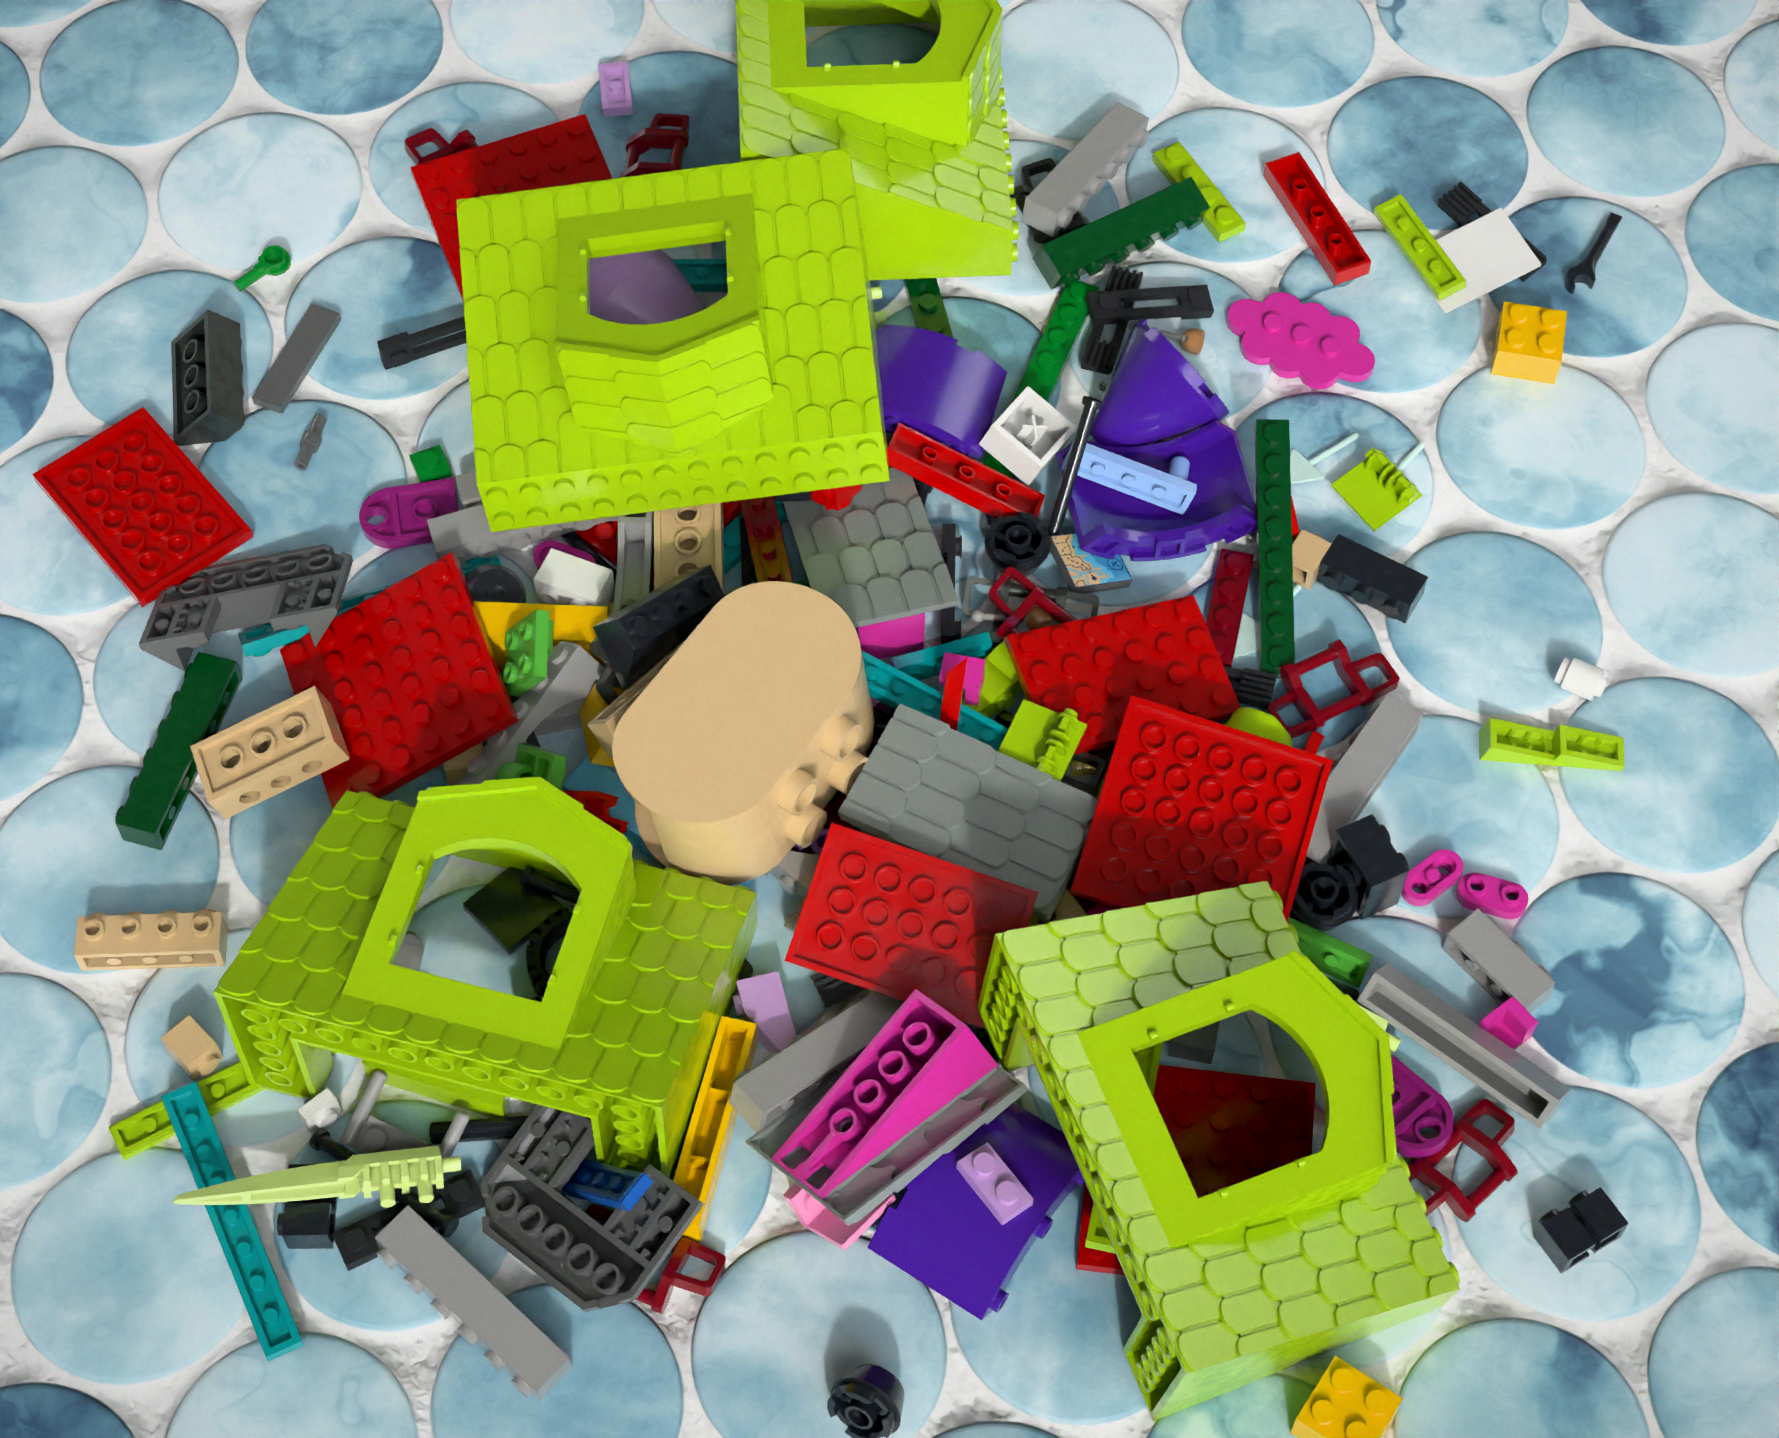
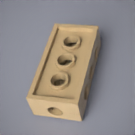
M723 502L654 511V590L685 572L711 565L725 595Z
M315 686L190 746L207 801L225 819L350 759L332 704Z

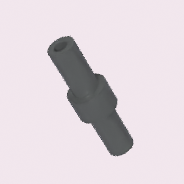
M322 414L314 416L309 430L305 431L299 443L301 449L294 463V466L299 470L307 469L313 453H316L322 442L321 433L327 422V418Z

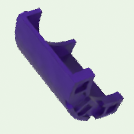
M884 325L883 329L876 330L885 432L893 434L898 423H901L972 459L980 457L984 448L979 443L991 426L1007 371L977 349L972 353L958 346L957 339L938 332L902 325Z
M1214 420L1192 433L1152 445L1116 447L1087 441L1088 444L1165 473H1169L1170 462L1174 457H1184L1190 463L1187 481L1197 484L1195 496L1182 515L1077 475L1069 507L1082 551L1107 559H1114L1116 554L1129 556L1130 561L1135 562L1169 560L1207 551L1206 545L1223 539L1228 544L1257 529L1256 498L1235 430L1223 423ZM1073 442L1056 454L1062 478L1065 472L1062 470L1063 461Z
M1013 1102L990 1123L981 1125L951 1152L941 1155L905 1186L908 1189L907 1192L903 1194L896 1208L888 1207L867 1248L982 1321L992 1311L998 1313L1009 1296L1005 1289L1036 1238L1043 1239L1054 1221L1051 1217L1058 1207L1078 1185L1084 1186L1086 1183L1064 1133ZM987 1142L1034 1199L1033 1205L1004 1225L999 1223L956 1168L957 1161Z

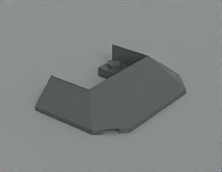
M322 544L207 566L190 575L189 580L182 583L179 587L175 588L174 585H171L159 592L139 641V646L141 650L184 672L194 648L209 643L212 633L270 622L274 631L281 629L295 630L303 625H307L316 647L338 612L353 563L352 555L346 552L336 554L333 547Z
M537 1104L481 1181V1196L485 1198L486 1216L482 1217V1231L585 1312L634 1301L704 1203L648 1163L642 1172L646 1173L653 1181L652 1185L630 1211L616 1208L603 1225L560 1192L595 1144L591 1121L584 1116Z

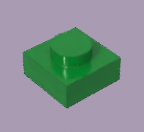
M440 445L409 455L419 483L442 480L452 476L451 469Z

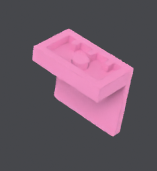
M795 1183L783 1194V1197L802 1226L843 1250L856 1242L860 1235L896 1201V1197L892 1193L863 1219L848 1226Z

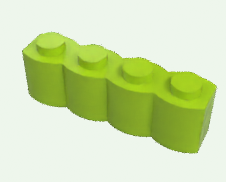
M1005 641L1000 643L985 658V676L978 706L965 704V689H963L961 704L990 719L998 711L1007 710L1015 700L1014 695L1023 691Z

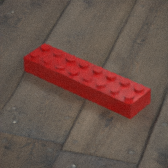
M1300 152L1265 163L1263 174L1265 180L1334 286L1369 274L1372 261Z
M898 423L887 445L889 466L996 519L999 516H1002V519L1008 516H1017L1018 512H1027L1038 517L1045 498L1044 494L901 423Z

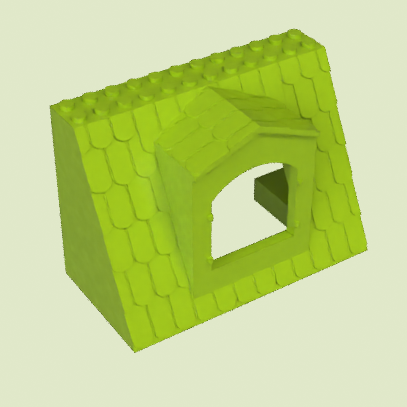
M735 0L741 162L849 147L870 280L1011 275L1012 262H1017L1018 258L1017 243H1013V240L1019 239L1018 221L1012 220V217H1016V198H1010V195L1014 194L1013 175L1007 174V172L1012 170L1011 153H1005V150H1009V131H1003V128H1007L1006 109H1001V106H1005L1004 88H999L1003 80L1002 66H1000L1003 9L997 0ZM936 22L940 23L941 26L935 44L925 57L917 63L900 64L899 60H894L893 64L831 66V63H824V66L807 67L805 27L903 23L935 24Z
M849 147L456 200L476 481L491 532L890 481L873 297ZM726 241L728 294L708 308L684 318L656 324H622L603 320L590 314L591 258Z
M541 777L485 780L481 784L430 787L419 791L416 807H411L406 802L400 800H393L391 802L379 799L368 792L355 793L346 790L333 808L332 814L314 837L313 843L287 877L286 883L268 906L267 912L239 949L238 955L213 991L249 1084L310 1101L325 1089L334 1066L330 1052L333 1051L591 1118L597 1162L642 1172L649 1163L673 1181L721 1016H729L733 1003L732 996L737 991L736 981H738L739 975L743 972V962L745 958L747 959L757 929V893L742 885L728 886L717 883L709 877L700 876L696 878L684 875L673 868L660 869L648 866L641 860L632 859V845L622 833L583 809V804ZM450 854L506 869L508 867H515L524 870L529 865L534 867L535 872L558 882L576 886L580 895L573 909V915L552 974L548 979V985L542 1002L394 965L434 860Z
M1268 881L1244 884L1234 888L1204 892L1199 895L1151 902L1141 906L1111 910L1101 914L1053 921L1048 924L997 933L994 937L977 1006L1002 1068L1007 1072H1012L1034 1063L1142 1313V1317L1124 1346L1123 1352L1153 1422L1440 1308L1460 1289L1458 1285L1460 1283L1458 1271L1451 1261L1447 1262L1441 1249L1443 1248L1441 1235L1435 1226H1430L1425 1215L1427 1211L1425 1201L1418 1191L1414 1192L1408 1179L1410 1178L1408 1165L1402 1157H1398L1396 1154L1391 1094H1394L1389 1035L1348 994L1344 995L1310 961L1308 956L1301 953L1297 945L1299 942L1297 931L1292 923H1287L1282 913L1283 903L1277 891L1271 890ZM1252 1010L1284 1029L1300 1045L1316 1070L1321 1083L1326 1110L1323 1143L1318 1153L1305 1158L1302 1157L1292 1163L1198 1198L1134 1052L1244 1011Z

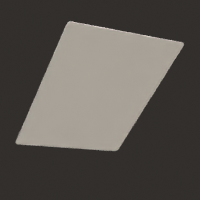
M1499 208L1436 240L1465 278L1466 287L1441 301H1438L1432 292L1431 294L1443 312L1448 313L1540 267L1541 263L1503 209Z

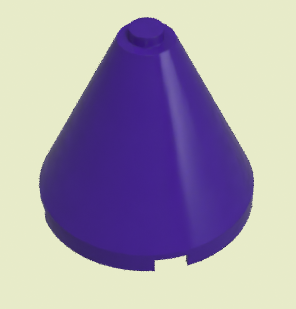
M1142 317L1133 325L1103 396L1101 409H1098L1090 431L1092 438L1089 441L1116 447L1148 445L1200 429L1214 420L1221 422L1230 412L1218 395L1212 393L1205 384V380L1157 328L1153 326L1150 329L1147 325V319Z

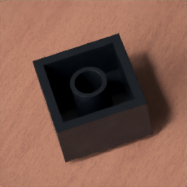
M1371 814L1335 830L1326 864L1333 867L1338 864L1352 875L1358 891L1356 912L1361 920L1398 904L1409 872V866L1404 855L1400 852L1397 853L1391 844V838L1386 827L1383 824L1379 825L1374 815Z

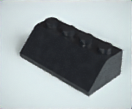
M711 565L679 575L593 626L623 690L631 687L681 642L685 641L712 608L725 597Z

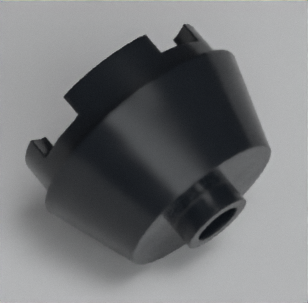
M1018 512L1017 516H1008L1003 519L1002 516H999L991 524L985 536L984 544L987 555L1001 574L1008 567H1014L1027 577L1039 568L1049 555L1051 549L1050 536L1043 527V522L1027 512Z
M496 564L483 565L471 571L465 578L474 601L526 603V591L521 579L507 567Z
M1312 862L1303 866L1291 908L1297 920L1321 932L1332 930L1349 920L1355 913L1358 905V891L1352 875L1338 864L1333 867Z
M862 1364L833 1384L831 1396L827 1402V1409L831 1418L837 1415L848 1426L845 1433L852 1438H888L900 1426L905 1393L902 1384L891 1372L874 1364Z

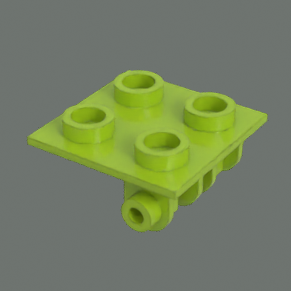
M1373 447L1365 454V460L1333 482L1331 487L1375 532L1421 498L1422 494L1418 491L1416 485L1412 484L1403 475V472L1398 470L1397 466L1383 454L1381 449L1377 450Z
M1023 699L998 752L1035 767L1037 770L1048 775L1051 774L1052 778L1061 782L1087 728V724L1078 721V713L1072 709L1066 708L1064 712L1057 713Z

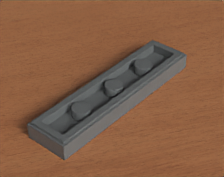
M311 304L252 396L255 405L283 414L341 321L340 313Z

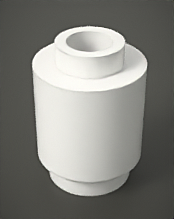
M1565 657L1554 682L1560 684L1561 689L1592 701L1594 696H1602L1609 679L1603 677L1604 669L1575 657L1573 660Z

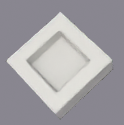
M328 1087L298 1109L303 1125L311 1134H314L319 1128L326 1129L336 1121L337 1116L342 1113L337 1098Z

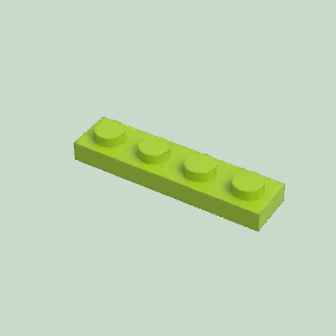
M1179 141L1153 153L1152 161L1171 185L1189 177L1193 178L1210 206L1209 210L1202 217L1204 220L1202 223L1218 242L1245 231V221Z
M1402 194L1374 208L1376 218L1438 301L1466 287L1465 278Z

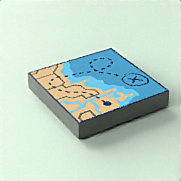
M1076 533L1050 536V552L1069 591L1090 593L1127 588L1133 581L1120 555L1116 554L1114 559H1107L1082 551Z

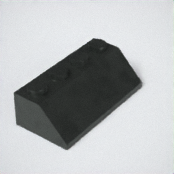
M208 309L171 342L174 442L178 446L226 441L236 431H239L245 422L240 323Z

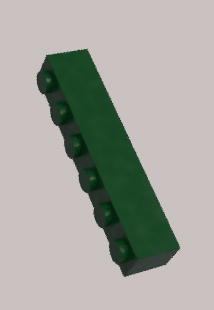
M1189 177L1043 244L1032 259L1051 290L1061 285L1067 288L1079 281L1080 276L1088 273L1089 276H1093L1102 271L1105 265L1113 262L1114 265L1126 260L1130 253L1136 250L1142 253L1151 248L1155 241L1161 238L1165 242L1175 237L1179 230L1185 227L1188 230L1197 227L1204 221L1202 217L1209 210L1210 206L1193 178Z
M198 651L194 662L188 664L180 691H176L172 697L171 709L167 718L162 719L158 726L157 738L153 747H149L144 755L140 774L135 776L130 784L125 805L119 807L116 813L115 824L124 841L158 850L163 849L198 775L190 746L218 732L242 681L236 661Z

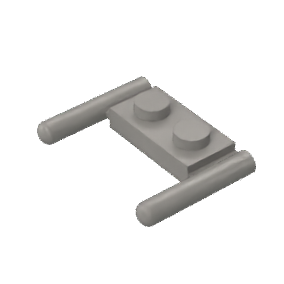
M374 1071L340 1142L363 1154L433 1146L370 1114L388 1078L385 1071ZM462 1110L456 1112L439 1146L442 1158L452 1156L470 1119L467 1112Z

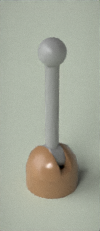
M1132 321L1129 324L1130 331L1133 325L1136 324L1138 321ZM1190 328L1185 330L1182 335L1159 330L1166 338L1180 341L1181 348L1185 352L1194 355L1201 353L1205 340L1204 330Z
M1037 606L1023 622L1026 623L1030 630L1051 626L1052 617ZM976 609L971 613V619L976 623L983 620L1005 621L1007 619L1003 614L983 613L980 609Z

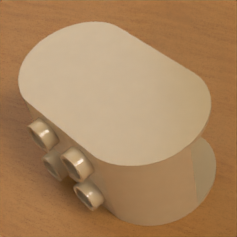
M780 581L746 585L726 595L712 608L626 710L614 732L612 742L613 761L621 783L635 800V820L641 839L651 855L663 867L676 869L684 875L696 878L705 876L712 878L720 884L733 885L752 880L767 873L783 860L795 844L806 848L817 839L827 819V813L823 809L838 790L848 795L858 775L862 772V768L869 760L865 756L870 748L874 733L873 708L860 641L854 624L837 603L809 587Z

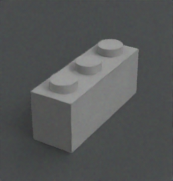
M1479 909L1475 910L1449 931L1442 949L1499 1005L1513 996L1531 1014L1549 999L1556 983L1552 980L1547 969L1531 960L1518 942L1506 936L1501 931L1498 923Z

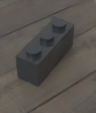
M1338 534L1320 562L1316 581L1322 583L1328 589L1337 590L1353 598L1359 604L1368 605L1382 612L1388 618L1397 619L1406 624L1423 596L1428 576Z

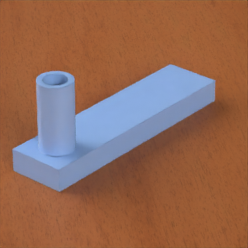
M1087 443L1078 471V476L1182 515L1195 496L1197 484L1187 481L1190 463L1181 456L1174 457L1171 460L1169 473H1165ZM1072 445L1063 461L1062 470L1064 471L1068 462Z

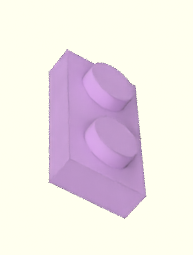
M628 61L598 64L603 117L633 115Z
M988 1142L957 1161V1170L1001 1225H1004L1033 1205L1034 1199Z

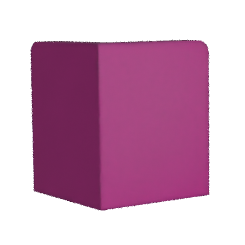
M945 652L939 684L945 686L946 673L968 657L963 689H965V704L978 706L984 682L986 659Z
M1512 996L1480 1021L1479 1026L1515 1050L1532 1037L1538 1021Z

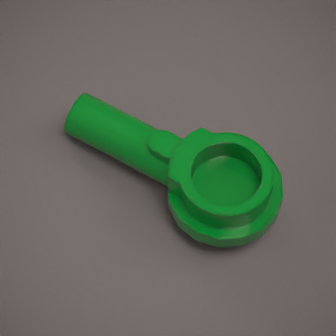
M280 246L267 247L258 257L259 263L255 264L253 269L233 281L235 287L241 292L267 274L277 276L285 273L291 266L289 253Z

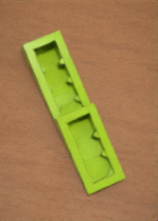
M1489 718L1479 730V760L1622 771L1625 767L1624 738L1565 725H1559L1552 731Z
M362 1059V1065L368 1079H371L374 1071L383 1070L388 1076L385 1082L387 1085L491 1118L507 1117L510 1097Z

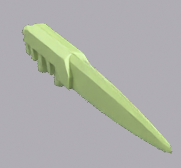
M439 1146L352 1155L349 1159L279 1170L208 1186L174 1197L173 1203L186 1205H235L300 1201L338 1196L339 1199L353 1198L360 1191L364 1193V1198H372L371 1191L379 1190L381 1206L389 1208L396 1204L394 1189L401 1188L402 1194L410 1193L409 1187L417 1186L419 1201L421 1203H429L434 1200L432 1184H436V1189L444 1188L443 1173L461 1171L460 1156L442 1158Z

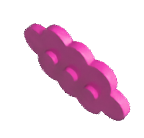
M1278 292L1269 295L1263 303L1251 299H1241L1229 307L1226 319L1227 326L1231 332L1242 337L1240 348L1244 358L1253 364L1270 365L1274 374L1286 379L1299 377L1310 388L1327 389L1333 386L1339 378L1349 382H1361L1368 379L1373 372L1375 357L1369 348L1358 343L1360 338L1358 325L1348 317H1331L1327 308L1321 304H1301L1298 298L1292 294Z

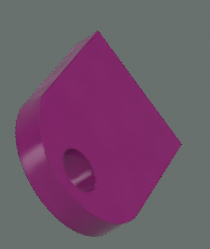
M454 478L389 487L371 494L364 501L359 512V521L364 536L371 543L382 548L393 549L433 543L427 520L459 511ZM374 516H382L385 518V520L378 525H372L368 523V521Z
M1391 1054L1394 1094H1391L1396 1152L1415 1158L1433 1155L1442 1150L1451 1139L1454 1121L1452 1109L1442 1095ZM1431 1127L1440 1134L1434 1139H1427L1421 1136L1419 1132L1423 1128Z

